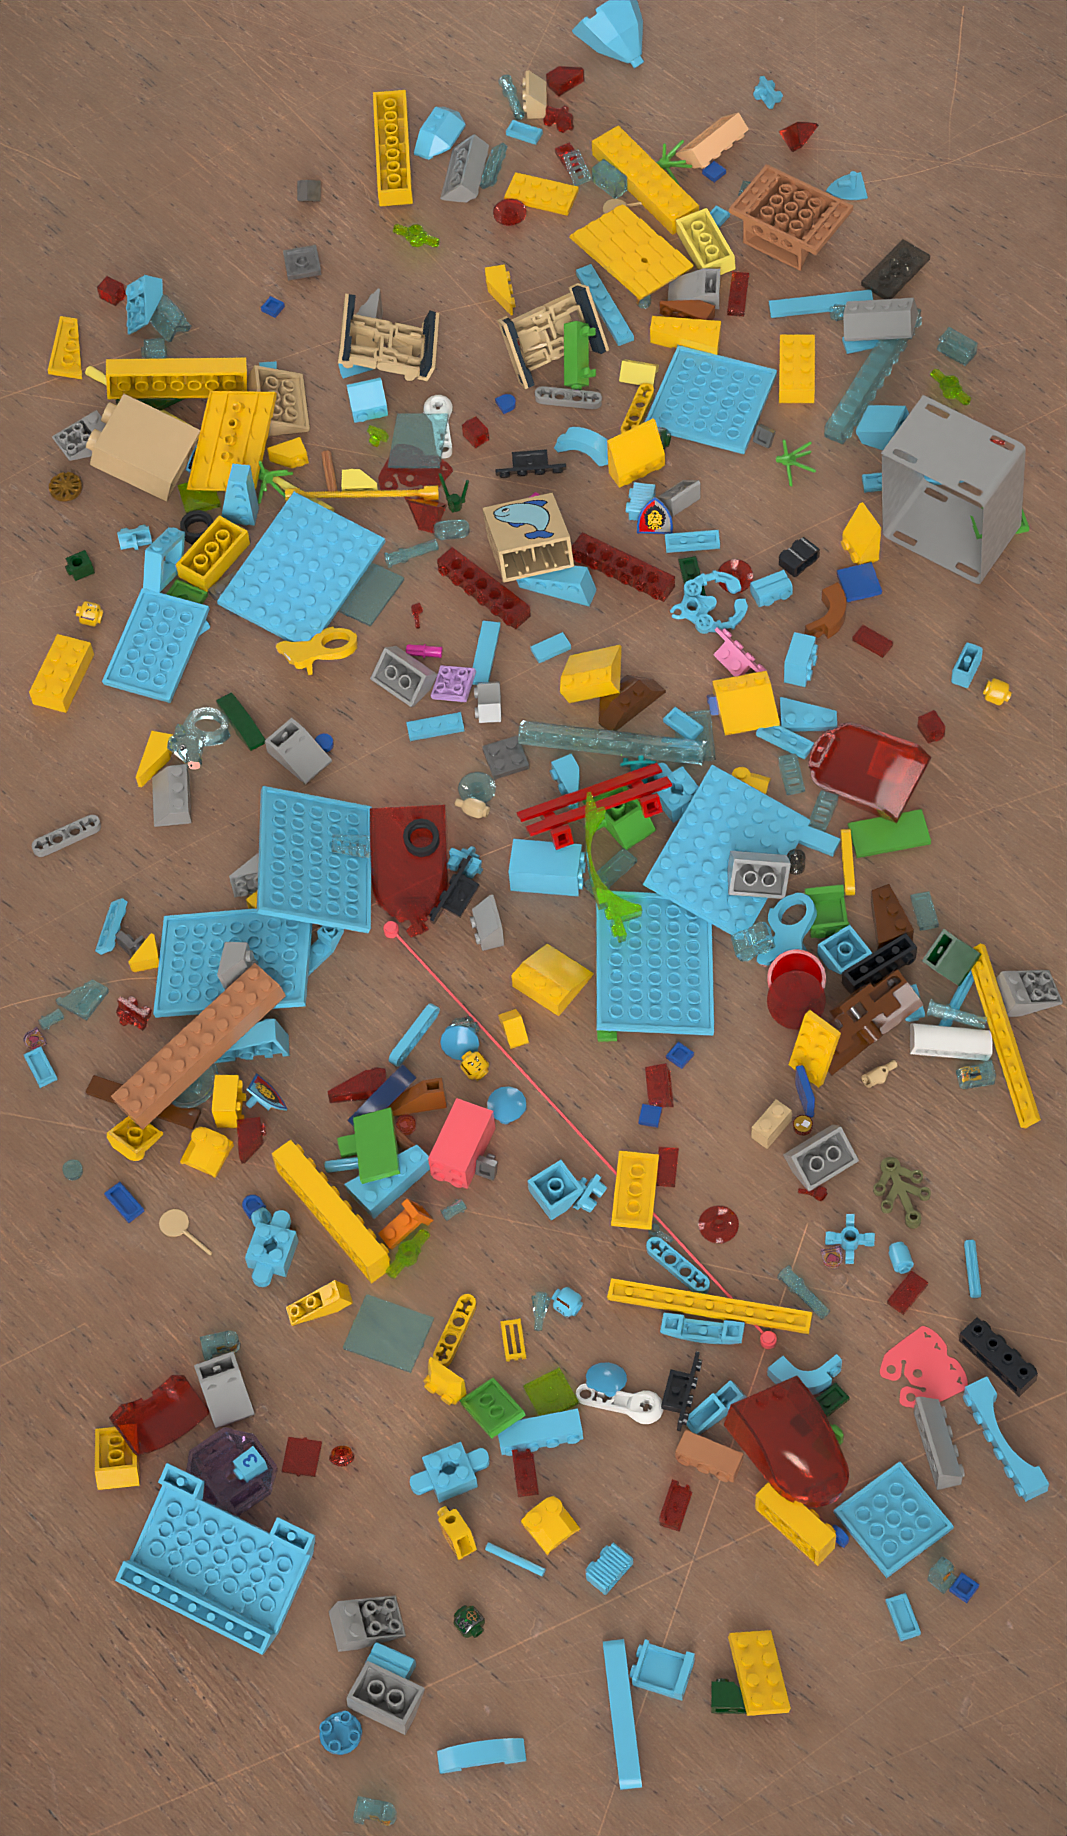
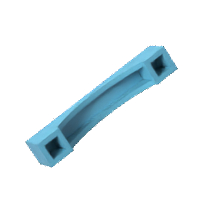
M988 1377L982 1378L965 1386L963 1400L968 1407L971 1406L974 1412L973 1417L978 1425L981 1424L983 1427V1434L987 1442H991L994 1446L993 1451L996 1458L1002 1460L1005 1466V1474L1014 1481L1016 1493L1019 1497L1022 1496L1026 1502L1047 1492L1049 1482L1039 1466L1033 1467L1025 1462L1011 1449L1004 1439L994 1414L993 1403L996 1402L997 1393Z

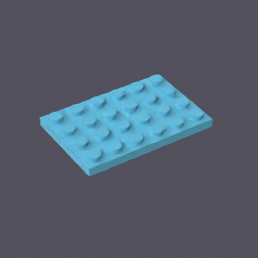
M142 588L104 675L103 685L171 703L209 613V606Z

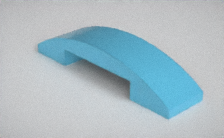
M664 1313L660 1332L671 1337L700 1343L739 1344L742 1343L745 1323L724 1320V1323L687 1319L684 1315Z
M524 1738L477 1741L437 1751L440 1774L462 1771L461 1768L527 1761Z

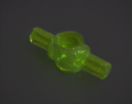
M395 224L393 227V233L404 236L413 247H420L424 244L432 247L439 246L440 239L427 235V231L423 230L421 225L414 224L405 227Z
M939 369L932 370L930 376L939 383V388L942 390L945 398H956L965 406L971 402V397L962 390L963 387L959 384V379L956 376H946Z
M420 1229L411 1241L407 1240L399 1245L398 1252L395 1254L396 1259L386 1270V1274L390 1278H396L404 1267L412 1266L417 1262L418 1255L421 1253L420 1248L429 1239L430 1233L425 1229ZM407 1251L413 1252L409 1256L403 1255Z

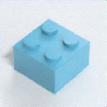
M794 632L784 664V683L806 687L807 681H811L813 670L811 669L812 666H816L818 655H816L818 650L816 637Z

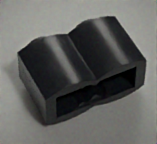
M805 537L795 540L791 548L780 553L779 566L793 577H797L807 567L816 562L820 557V549Z

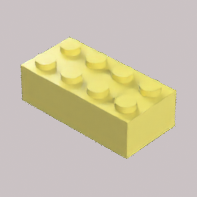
M707 208L676 220L677 234L698 270L703 268L720 269V275L736 269L735 256Z

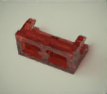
M667 1064L645 1067L648 1103L662 1108L674 1107L671 1072Z
M528 1448L524 1453H519L518 1449L512 1450L518 1497L539 1495L534 1455L531 1454V1450Z
M672 1479L659 1516L660 1526L680 1532L693 1494L689 1485L686 1484L685 1487H682L677 1480Z

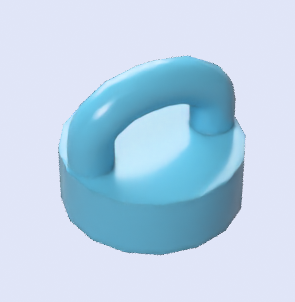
M263 1207L252 1213L251 1220L255 1227L258 1222L270 1225L272 1215Z

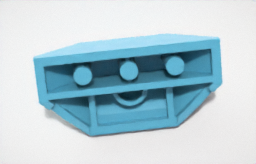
M435 107L419 131L414 155L429 160L433 156L451 149L466 126L460 113L446 107Z

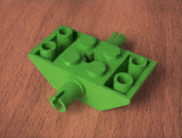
M623 786L612 791L600 794L598 796L583 800L582 802L584 803V805H587L595 801L610 797L612 795L624 792L629 789L626 786ZM638 799L593 814L596 818L584 825L585 831L590 836L602 827L606 828L625 851L656 831L650 817L644 818Z

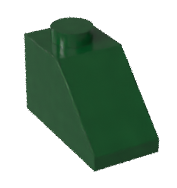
M723 1678L711 1681V1713L747 1714L741 1689L734 1682H729L728 1679Z

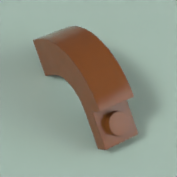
M838 582L822 589L821 600L827 607L828 613L824 617L805 625V635L814 636L817 639L825 634L827 639H829L843 626L847 602L845 593Z

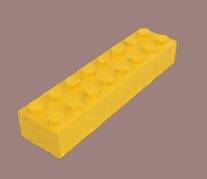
M406 90L373 92L379 206L413 204Z
M619 125L592 140V155L672 235L677 233V219L699 211V205Z
M246 357L106 359L107 399H121L123 394L134 399L208 398L210 391H247Z
M289 1140L271 1153L276 1171L371 1284L391 1270L389 1264L391 1260L386 1246L376 1241L375 1233L370 1228L368 1230L365 1228L363 1219L358 1214L354 1215L348 1201H343L339 1197L340 1193L335 1186L331 1187L327 1183L328 1179L323 1172L319 1173L315 1169V1163L310 1157L307 1159L303 1155L304 1150L299 1144L295 1145L292 1140Z

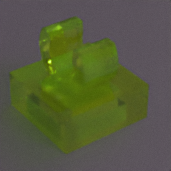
M369 425L367 432L371 436L369 439L371 446L378 448L380 441L387 443L389 435L386 431Z

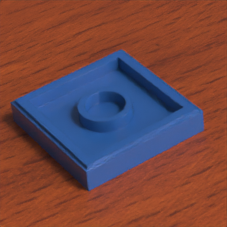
M872 562L837 570V577L845 593L846 602L882 594Z
M801 1065L796 1067L795 1086L805 1115L812 1118L814 1116L815 1097L805 1068Z

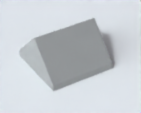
M682 480L657 498L664 503L673 517L700 499L699 480Z

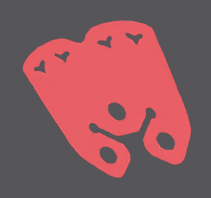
M921 1326L884 1355L880 1368L881 1377L896 1381L901 1377V1361L905 1360L904 1375L910 1384L926 1388L925 1392L908 1386L902 1388L899 1401L905 1407L914 1408L915 1400L910 1402L906 1399L909 1393H913L915 1398L939 1399V1402L964 1391L965 1386H968L967 1377L961 1364L956 1359L947 1355V1346L942 1338L932 1329ZM924 1332H926L927 1335H930L931 1338H930V1337H926V1338H925ZM936 1343H938V1347H940L941 1350L934 1348ZM950 1364H952L953 1368H955L956 1370H950ZM890 1365L896 1368L893 1374L887 1372V1367ZM916 1369L922 1371V1376L919 1378L913 1375V1371ZM959 1377H961L962 1385L957 1382Z

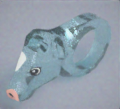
M210 707L193 710L186 718L183 726L177 724L175 734L168 739L167 749L184 761L188 768H200L202 766L201 756L203 748L205 746L222 744L230 738L227 716L218 709ZM208 718L219 722L221 727L213 732H205L199 730L194 724L198 720Z

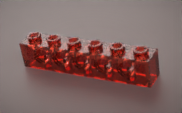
M583 532L571 546L573 559L576 562L583 563L593 570H598L607 577L615 578L624 585H629L639 592L650 595L653 599L665 602L675 588V576Z
M453 547L437 559L438 572L442 576L448 577L455 586L461 587L468 596L474 597L481 606L487 607L494 616L500 617L507 626H512L516 630L531 617L530 606Z

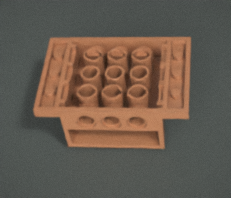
M767 164L729 208L730 214L743 219V243L800 271L809 253L817 255L853 211V205Z

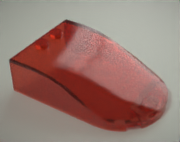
M850 722L839 724V727L833 730L829 729L819 737L811 750L808 768L811 771V778L814 783L825 792L868 813L897 823L932 757L916 743Z
M445 805L370 808V853L373 894L378 906L394 918L416 920L428 916L433 907H438L441 902L439 897L442 892L448 890V822ZM427 819L438 828L440 837L439 847L429 856H414L405 847L403 839L404 829L413 820ZM426 828L416 829L410 837L411 843L419 848L430 845L433 839L431 831Z
M794 1376L730 1405L724 1422L725 1428L778 1494L790 1502L807 1504L806 1507L826 1506L840 1498L849 1480L847 1461L821 1406L798 1376Z

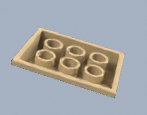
M254 365L247 377L248 391L277 393L268 436L309 432L310 427L303 374Z

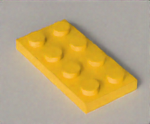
M515 172L504 200L568 216L579 192V187Z
M809 1010L804 1016L788 1065L795 1071L797 1066L803 1065L809 1082L819 1088L824 1084L841 1033Z
M619 1151L611 1226L652 1229L658 1154Z
M771 1630L730 1633L728 1639L747 1716L789 1713L791 1707Z

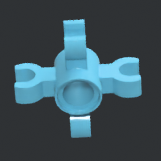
M846 1214V1228L841 1233L828 1231L825 1236V1245L841 1244V1247L846 1250L845 1264H854V1250L858 1248V1245L874 1246L875 1233L859 1234V1231L854 1227L855 1214ZM853 1237L855 1240L847 1241L845 1238Z

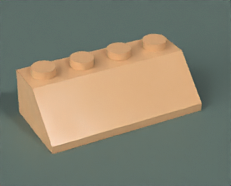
M739 112L723 116L675 154L681 160H686V163L692 165V168L701 167L703 169L710 164L709 161L711 159L718 158L721 155V151L732 147L735 140L742 139L745 136L744 133L749 129Z

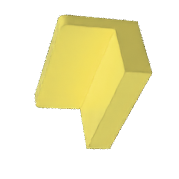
M625 359L621 364L619 381L636 385L649 383L654 386L655 374L658 372L659 365Z

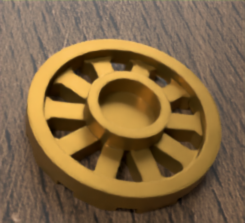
M71 472L59 473L49 483L51 496L62 502L75 499L82 491L80 478Z

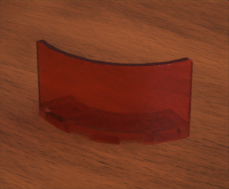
M171 1375L162 1385L151 1392L153 1396L146 1400L140 1398L133 1402L121 1404L109 1417L135 1455L148 1454L169 1445L192 1430L209 1414V1409L184 1375Z

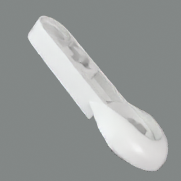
M433 395L426 400L423 410L433 424L437 455L440 458H449L452 455V443L448 420L452 413L453 405L446 396ZM441 434H444L445 441H441ZM442 447L449 448L447 452L440 451Z
M586 1384L580 1385L576 1390L577 1400L581 1404L627 1414L641 1424L656 1422L663 1413L661 1408L662 1400L652 1391L643 1390L633 1394L617 1391L615 1396L609 1397L610 1400L604 1403L602 1398L605 1397V1394L598 1392L597 1401H594L595 1392L598 1391L588 1388ZM582 1390H589L591 1397L583 1399L580 1397V1392ZM649 1404V1408H651V1410L648 1409L647 1412L643 1411V1407L641 1406Z

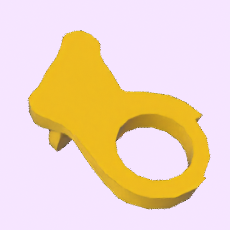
M329 627L316 634L310 641H282L276 644V649L278 653L285 656L289 664L294 665L297 669L306 667L308 675H313L312 664L316 659L334 660L346 658L355 652L358 641L356 633L349 629ZM335 639L349 641L340 648L330 649L324 647L326 643Z

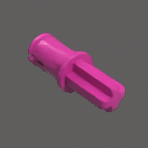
M408 644L406 646V653L410 656L442 658V646H426V644Z

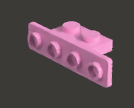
M716 627L715 631L725 642L713 655L734 677L744 675L750 668L755 672L767 671L761 664L757 665L754 662L755 658L749 652L745 653L742 650L744 646L740 642L731 639L732 634L727 629L721 630Z

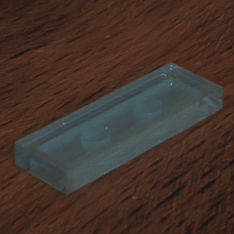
M622 848L584 883V887L594 896H596L597 890L606 891L637 863V858L625 848Z

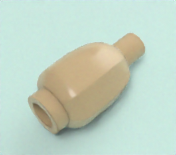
M457 799L455 802V806L461 807L465 814L475 818H486L490 811V807L486 806L485 802L477 799Z

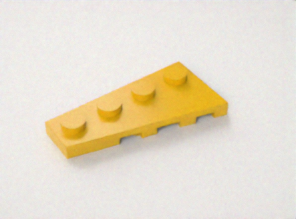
M60 316L48 366V374L82 379L78 323L76 318Z

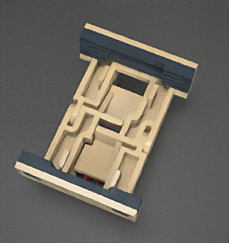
M577 283L569 287L570 293L543 306L537 307L512 320L507 316L497 320L518 382L523 388L527 389L535 385L530 371L551 362V360L564 356V324L572 322L569 314L577 310L581 322L587 323L590 328H596V335L588 336L589 351L603 354L609 350L588 286Z
M345 294L338 363L343 364L345 368H352L353 364L372 369L377 367L381 371L403 374L407 381H412L415 377L419 380L428 381L435 369L439 313L429 310L421 328L396 322L393 325L390 321L355 315L356 295Z

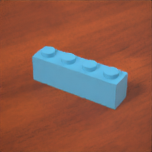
M578 1409L517 1421L498 1434L501 1454L513 1456L521 1451L534 1452L541 1447L554 1448L562 1443L574 1444L583 1439V1431Z

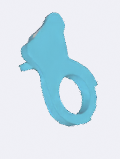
M795 893L786 896L777 903L774 909L770 908L768 922L775 932V936L757 956V962L762 967L770 965L778 955L785 951L793 949L807 951L803 944V939L817 916L816 906L808 895ZM796 904L806 906L807 911L801 921L793 925L782 924V916L789 907Z

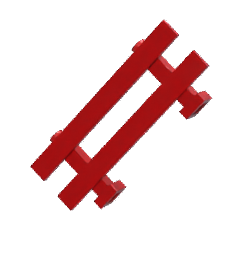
M654 763L516 812L521 822L540 816L542 821L525 826L527 832L531 837L549 830L553 845L558 850L574 844L569 825L565 824L638 799L644 818L662 813L660 797L655 792L672 787V783L667 776L646 784L642 782L645 778L662 773L660 766ZM626 785L630 788L624 792L559 815L554 813L555 810Z

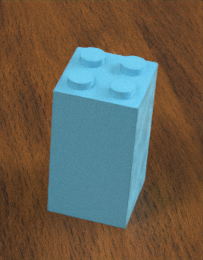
M513 839L509 865L511 891L579 896V890H583L584 886L583 873L586 871L585 852H582V844H572L556 850L553 842Z

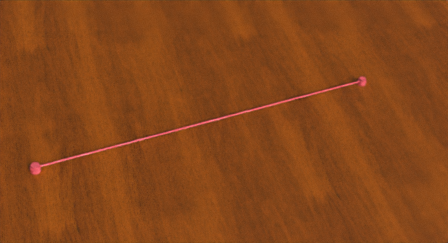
M393 921L387 922L383 927L385 936L387 938L397 937L616 1175L615 1169L398 935V924ZM653 1212V1216L679 1243V1245L691 1256V1258L714 1281V1283L725 1293V1295L728 1298L733 1299L731 1295L719 1284V1282L708 1272V1270L696 1259V1257L685 1247V1245ZM754 1325L761 1333V1346L765 1349L774 1348L777 1343L776 1334L772 1331L764 1332L759 1326Z

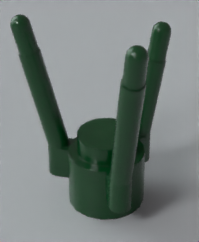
M439 473L449 510L452 513L460 511L462 503H465L469 480L465 482L461 497L458 494L449 495L444 478Z

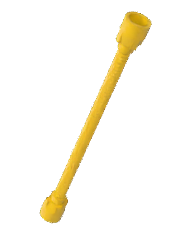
M424 486V489L416 491L366 490L359 492L314 491L309 493L300 491V488H285L286 502L293 492L307 499L322 497L420 496L424 497V500H439L438 486Z

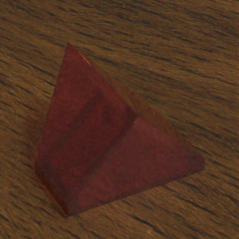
M796 122L780 130L779 133L790 150L794 152L803 147L819 125L810 122Z
M406 499L418 530L435 534L447 505L432 500Z

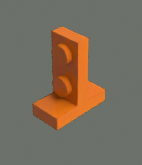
M406 1199L401 1203L405 1209L378 1233L390 1249L393 1250L421 1223L428 1226L434 1221L422 1205Z

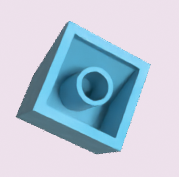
M381 378L347 385L354 423L388 416Z
M851 925L819 943L817 955L826 967L840 975L844 970L872 954Z
M559 1160L528 1180L529 1192L550 1220L566 1212L584 1191L562 1160Z

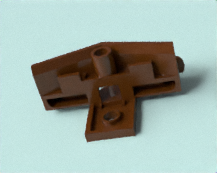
M898 969L889 973L875 984L874 987L871 983L860 987L829 1011L834 1018L828 1024L841 1033L828 1069L831 1076L869 1045L873 1044L924 1005ZM858 1002L867 1011L862 1016L854 1008ZM849 1009L857 1018L855 1021L847 1014Z

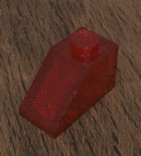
M558 66L546 74L547 87L558 97L585 81L584 69L582 67Z
M260 1117L237 1119L238 1150L241 1164L246 1163L264 1143L263 1136L267 1135L266 1124H262Z

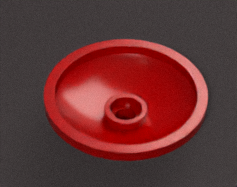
M793 949L781 953L773 960L768 970L767 982L771 994L778 1002L788 1007L801 1008L814 1003L821 996L826 984V973L822 963L815 955L805 950ZM798 974L800 979L794 981L792 979L793 975Z

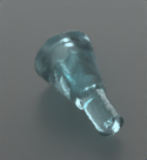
M536 1292L535 1295L531 1296L535 1317L534 1330L542 1331L543 1318L546 1315L551 1298L548 1297L547 1293Z

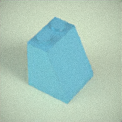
M868 405L856 428V434L862 444L884 450L909 415L906 406Z

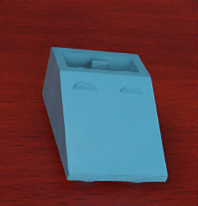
M144 275L127 285L126 325L129 335L149 323L163 296L162 279Z

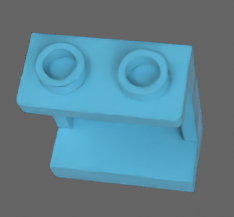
M645 1639L643 1645L639 1644L636 1657L639 1658L637 1665L633 1664L629 1677L632 1678V1685L682 1701L695 1662V1654L687 1651L686 1655L652 1645L649 1643V1640Z

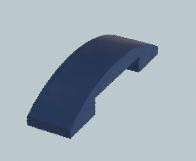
M402 1064L347 1121L354 1127V1117L387 1109L416 1077Z

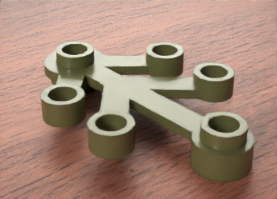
M887 1157L881 1162L880 1168L883 1174L879 1182L874 1185L873 1192L876 1196L884 1195L885 1186L891 1177L893 1186L886 1200L881 1203V1211L886 1214L891 1213L893 1203L897 1195H899L906 1211L905 1224L907 1227L915 1229L921 1224V1215L919 1212L914 1211L907 1192L918 1196L922 1201H927L930 1199L931 1191L927 1187L918 1188L901 1181L899 1175L910 1178L913 1183H921L923 1173L920 1170L911 1171L901 1167L898 1159ZM888 1164H893L894 1167H893V1168H889L887 1165H888ZM914 1175H919L920 1178H919V1179H916V1178H914L913 1176H914ZM881 1187L883 1190L877 1191L876 1188ZM922 1192H927L928 1195H927V1196H923L921 1193H922ZM888 1204L890 1208L885 1209L883 1206ZM910 1216H916L917 1219L912 1220L910 1219Z

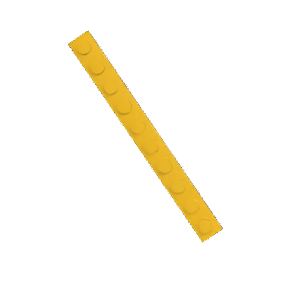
M980 943L973 947L981 953V956L971 971L1020 1127L1026 1129L1041 1119L986 946Z
M611 1278L607 1299L610 1301L744 1322L745 1324L809 1334L813 1313L808 1311Z

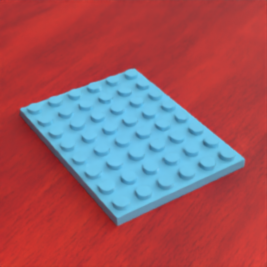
M293 492L217 600V603L286 641H310L316 634L321 633L328 627L384 545L385 538Z
M711 765L643 885L739 940L744 941L768 898L728 894L730 851L787 855L788 859H790L811 820L718 767Z
M263 786L260 800L257 914L369 933L371 930L372 806Z
M597 890L596 1030L713 1036L712 923L707 922L658 893Z
M257 908L164 916L153 1011L155 1018L200 1014L225 991L217 976L225 942H247L253 951L255 959L258 961L259 967L281 986L286 996L273 1009L306 1006L312 923L257 914Z

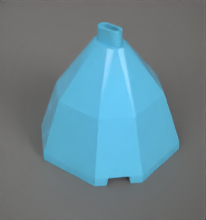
M608 0L595 9L597 12L595 16L591 19L586 16L572 30L578 38L600 54L628 64L631 63L634 69L644 62L641 57L643 19L637 0Z

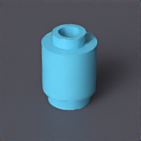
M896 1242L889 1246L888 1254L894 1271L901 1274L909 1272L914 1263L908 1247L903 1242Z

